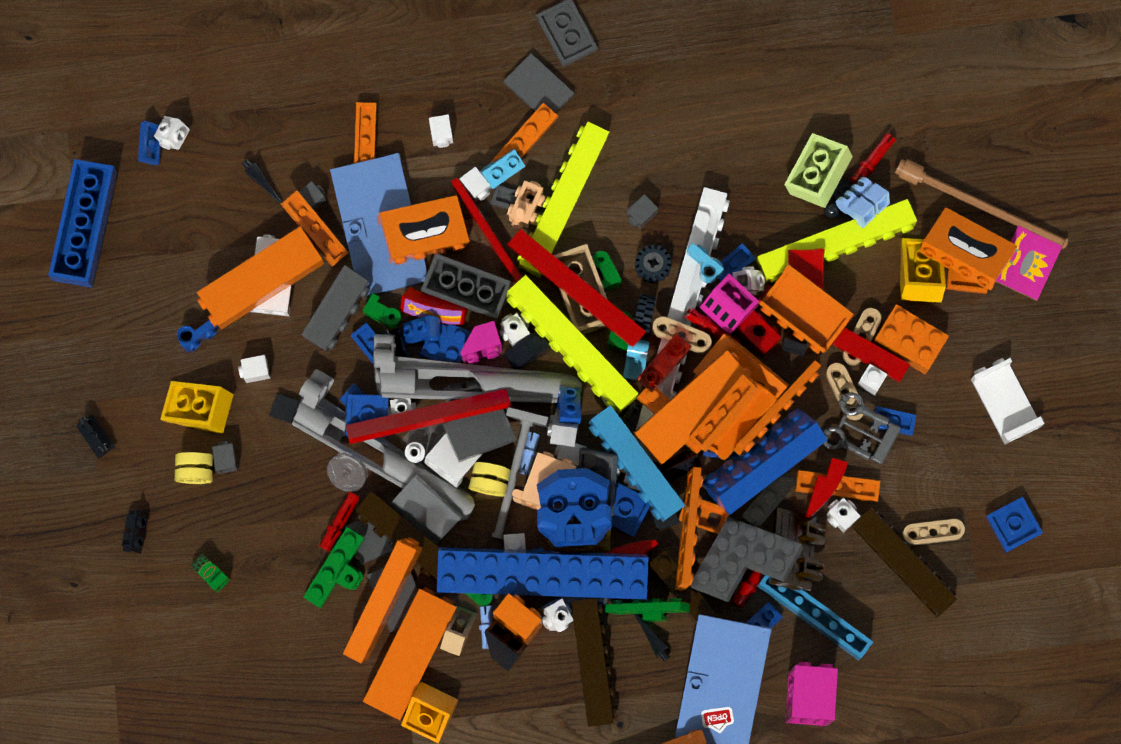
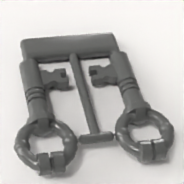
M849 392L845 395L842 394L838 403L845 415L842 417L838 425L839 427H829L823 430L827 440L832 432L838 433L840 439L836 445L826 441L823 443L824 446L831 450L845 448L866 460L870 457L871 460L882 464L901 428L889 422V418L865 407L863 399L858 393ZM850 397L857 399L859 403L854 411H850L845 407ZM863 414L872 418L874 425L871 426L870 430L875 429V433H877L878 427L881 424L884 426L888 424L889 427L883 438L880 439L845 421L847 415ZM843 424L880 442L874 455L870 456L871 453L867 451V447L871 445L872 441L866 442L867 439L865 438L863 445L860 447L847 441L845 433L840 429Z

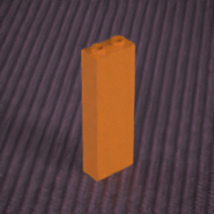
M300 226L199 290L197 294L200 298L197 301L203 310L207 308L211 315L208 318L213 326L218 325L222 330L324 265V262Z
M726 350L633 432L635 437L659 464L667 461L690 440L691 434L742 374L751 379L754 376L746 366L743 368L738 363L740 359L733 351L729 353Z
M408 537V539L405 538L397 541L343 652L349 658L359 663L369 660L423 549L418 546L419 542L415 539Z
M426 587L423 590H418L363 700L364 703L398 720H401L457 608L453 606L454 601L444 596L441 600L434 596L436 592Z

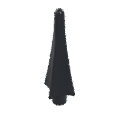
M246 159L242 163L246 168L245 174L269 193L278 204L282 203V200L269 185L256 162L252 164Z
M634 614L656 658L660 656L663 662L667 661L670 658L666 652L668 647L650 629L640 614Z

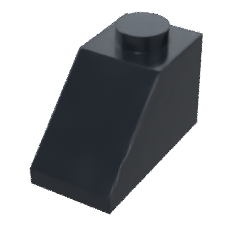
M534 332L520 340L505 353V356L512 368L519 370L550 352V346L544 337L542 338L537 332Z
M497 620L484 632L491 658L507 671L519 660L528 647L526 643Z

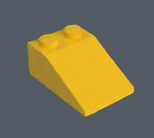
M902 238L900 266L901 300L942 302L946 288L944 266L931 258H927L920 252L924 239Z
M171 381L160 420L204 431L223 433L234 394L219 386Z

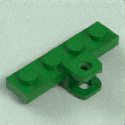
M346 527L303 598L322 608L337 583L346 589L356 590L362 582L364 575L360 570L350 565V562L364 542L365 537ZM351 575L353 576V581H352V582H350V576H351Z
M670 598L669 602L665 599L632 600V603H626L625 600H614L613 604H606L605 612L614 615L643 614V620L667 622V617L664 616V613L690 612V604L682 602L681 598Z

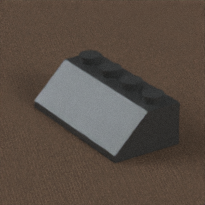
M435 254L421 292L497 320L507 302V291L512 287V282Z
M344 265L301 335L326 352H329L330 349L333 350L338 343V335L347 329L349 325L348 319L351 314L355 315L360 307L358 303L361 298H365L371 289L369 287L370 282Z

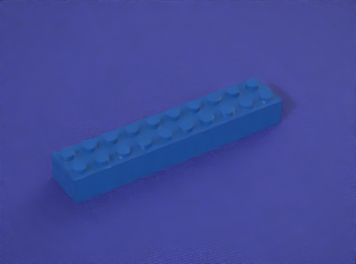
M439 547L437 592L647 599V554Z

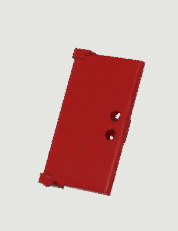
M825 249L788 250V264L824 291Z

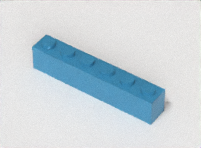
M611 405L589 421L591 425L589 426L590 431L595 437L599 436L603 441L601 445L607 453L611 452L614 455H618L617 467L620 470L624 469L628 475L626 479L633 487L636 485L640 491L638 493L644 503L648 502L653 508L651 512L657 520L661 519L664 522L685 506Z
M767 575L759 583L758 587L858 661L872 645V640L802 589L799 591L769 584V576Z

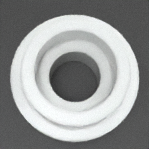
M418 442L408 444L405 449L406 458L413 463L422 461L426 454L424 446ZM413 449L418 451L417 456L412 455Z

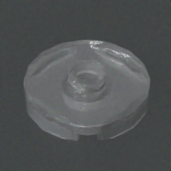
M348 452L338 453L329 461L327 475L337 488L342 491L353 492L364 485L368 474L365 463L361 459L356 458V455Z

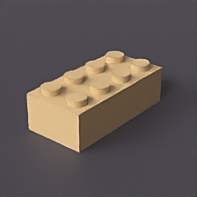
M587 244L553 255L607 299ZM558 287L569 320L582 335L606 327Z

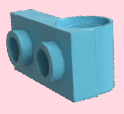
M512 149L497 161L485 166L480 173L490 184V188L494 189L524 168L525 165L515 149Z
M694 243L688 247L687 254L701 265L699 276L703 282L713 283L723 274V264L715 257L713 259L709 257L705 248L699 244L696 246ZM706 268H711L715 274L707 276L703 271Z
M640 340L634 348L628 345L623 374L625 380L643 382L649 341Z

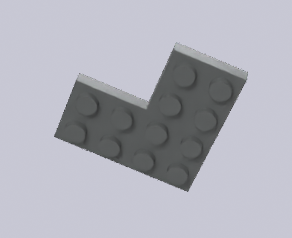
M728 517L695 574L691 588L729 602L747 568L785 582L803 546L795 541Z

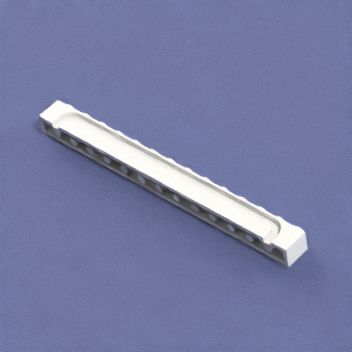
M704 187L687 249L692 243L696 246L699 244L705 248L709 257L711 256L712 249H717L719 238H716L717 230L722 231L724 219H721L722 212H727L730 202L726 200L727 193ZM686 249L667 318L691 327L695 326V324L685 319L684 314L688 315L686 311L689 307L696 309V306H701L703 295H700L702 287L706 288L707 283L700 279L701 265L687 254ZM679 333L678 337L680 339H684L686 335L684 333ZM661 339L657 353L658 357L655 360L649 384L652 382L665 396L671 399L676 395V391H673L675 383L679 384L682 372L678 370L680 364H685L687 353L684 352V347ZM644 405L642 406L636 430L653 415ZM635 437V439L638 441V443L641 445V447L644 449V451L647 453L652 461L657 462V460L651 455V453Z

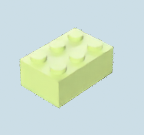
M812 133L784 185L790 195L825 208L853 156L847 146Z

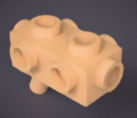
M524 181L523 185H519L516 190L515 197L517 199L515 204L511 203L507 212L509 221L512 222L511 225L517 229L528 228L530 224L534 225L538 216L535 213L537 206L542 207L546 197L543 195V188L539 183ZM532 195L534 199L530 201V199H527V196Z

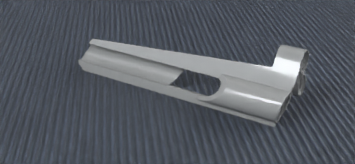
M374 335L373 364L375 368V383L379 395H382V398L458 400L507 389L510 402L557 403L560 386L580 388L581 397L582 383L570 374L395 356V335ZM435 376L474 377L481 385L482 392L434 391L429 386V382Z
M318 369L313 372L310 379L305 381L299 392V395L302 397L292 421L293 426L403 489L415 475H418L462 515L459 521L469 518L475 507L474 500L469 493L460 487H454L438 473L420 462H410L406 458L405 452L384 438L379 437L363 441L383 452V467L341 444V438L345 435L346 413L325 399L334 379Z

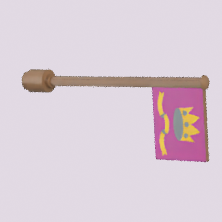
M901 159L895 171L899 178L914 185L917 182L928 184L1017 226L1010 241L1017 245L1016 251L996 282L1037 301L1061 249L1068 245V238H1062L933 178L923 171V166L908 159Z

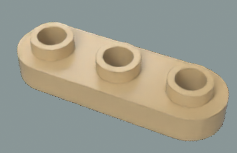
M874 308L864 310L853 332L857 335H864L865 339L871 342L881 322L879 311ZM867 317H872L874 322L869 323ZM843 351V359L847 364L857 365L861 362L856 358H850L849 354Z
M659 317L653 323V332L661 339L696 353H705L711 347V337L703 331L667 317ZM664 325L667 329L666 331H660L659 327ZM684 333L686 337L684 339H680L678 337V334ZM702 340L705 345L700 347L697 345V342Z
M840 363L831 364L826 371V378L837 401L839 402L841 399L842 390H847L848 393H857L845 366ZM833 372H839L840 377L835 378ZM850 397L845 407L849 410L851 408L856 409L859 403L857 399ZM863 414L847 415V419L858 421L862 418Z
M958 519L915 523L905 527L902 532V538L912 546L955 541L963 536L965 527ZM950 527H955L957 529V533L952 534L950 532ZM934 529L936 536H931L929 531ZM909 532H914L916 534V538L911 539L909 537Z

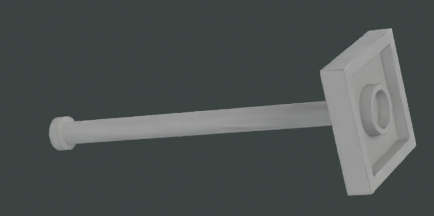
M509 407L506 416L521 421L522 427L511 466L509 481L507 482L506 495L502 501L495 533L492 532L491 536L499 539H504L503 531L529 429L533 424L548 428L550 421L548 417Z

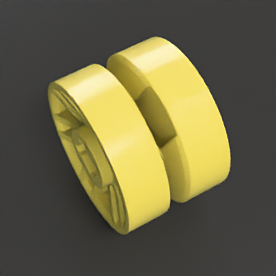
M196 452L178 453L175 455V466L180 467L175 470L176 482L187 484H206L212 482L213 471L207 468L213 467V455Z
M475 462L472 474L477 477H471L469 489L482 494L503 497L507 491V485L503 482L509 481L511 470L495 464Z

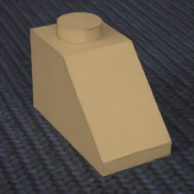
M457 606L445 630L440 649L460 656L477 613Z

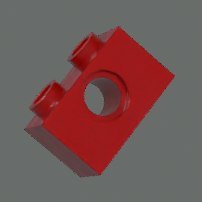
M753 311L734 331L764 358L780 342L781 333L775 326L772 325L770 327L765 322L766 318L762 313ZM761 328L765 334L760 337L756 336L754 330Z

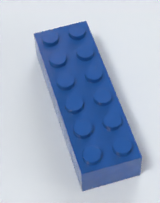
M74 159L48 275L53 281L93 288L118 173L114 166Z
M797 408L790 412L782 421L774 424L761 439L757 437L754 441L755 445L748 453L744 450L740 456L737 454L732 459L726 461L715 472L710 473L703 480V486L712 500L730 515L825 443L827 438L818 423Z

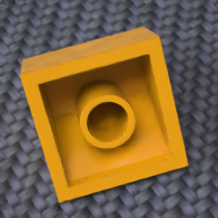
M420 682L410 700L401 726L439 743L453 715L458 699Z

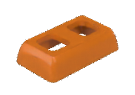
M701 499L698 508H701L702 512L696 527L719 534L729 514L719 505ZM684 507L682 508L679 516V520L681 522L683 520ZM711 512L721 516L718 527L707 524Z

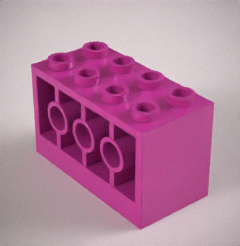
M799 662L789 671L785 723L828 726L835 720L837 668H833L832 664H820L818 667H811V663Z

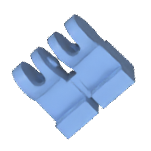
M861 177L858 180V185H852L851 191L847 190L844 193V197H839L836 200L838 208L855 219L861 228H864L875 218V214L878 215L890 204L889 192L878 184H873L866 177Z

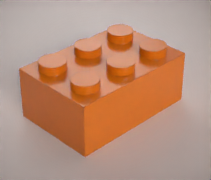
M896 304L873 344L904 360L911 367L926 375L949 335Z
M508 593L493 612L494 619L528 645L542 628L541 614L532 607L530 609L526 608L525 601L518 595L514 594V596H511Z

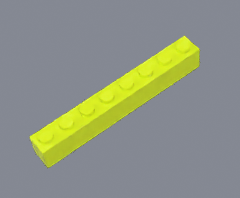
M587 122L585 127L581 125L577 134L579 141L577 145L572 144L568 152L571 157L568 162L564 161L559 171L563 174L560 180L555 179L551 188L554 193L552 197L547 196L543 204L545 211L543 215H538L534 223L537 228L534 233L530 232L529 234L531 238L551 254L609 134V131L590 122ZM520 255L518 256L517 261L520 262L518 268L539 278L541 277L542 273Z
M908 199L886 207L878 215L875 214V218L864 228H861L854 219L757 256L756 262L763 273L765 283L770 281L771 283H776L788 265V250H815L822 248L825 249L824 260L831 262L839 258L838 255L846 252V255L856 252L858 247H870L876 244L877 240L882 238L884 240L891 239L895 236V233L900 231L907 233L914 229L913 226H915L917 219Z
M526 275L507 291L508 303L513 308L517 307L522 312L521 316L528 323L531 322L536 327L535 331L542 338L545 336L548 339L550 347L555 352L559 351L564 356V362L569 367L573 366L578 371L577 375L584 382L587 381L592 386V391L598 397L602 396L605 399L607 407L611 405L619 414L637 398L639 393Z

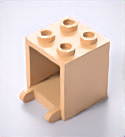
M549 452L537 453L524 491L513 490V501L531 509L539 510L541 505L537 484L557 470L577 469V466L574 465L573 461L565 458L562 461L555 459V455ZM561 503L555 504L556 509L562 507Z

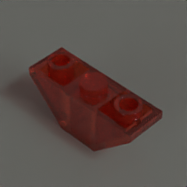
M676 333L636 380L651 393L654 392L678 367L692 346Z

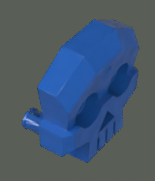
M587 468L563 469L555 471L537 484L541 508L537 510L538 530L555 547L597 545L612 528L611 507L608 506L610 481ZM592 501L594 504L592 507H587L586 503ZM561 503L562 507L556 509L555 504ZM576 519L579 524H572V522Z

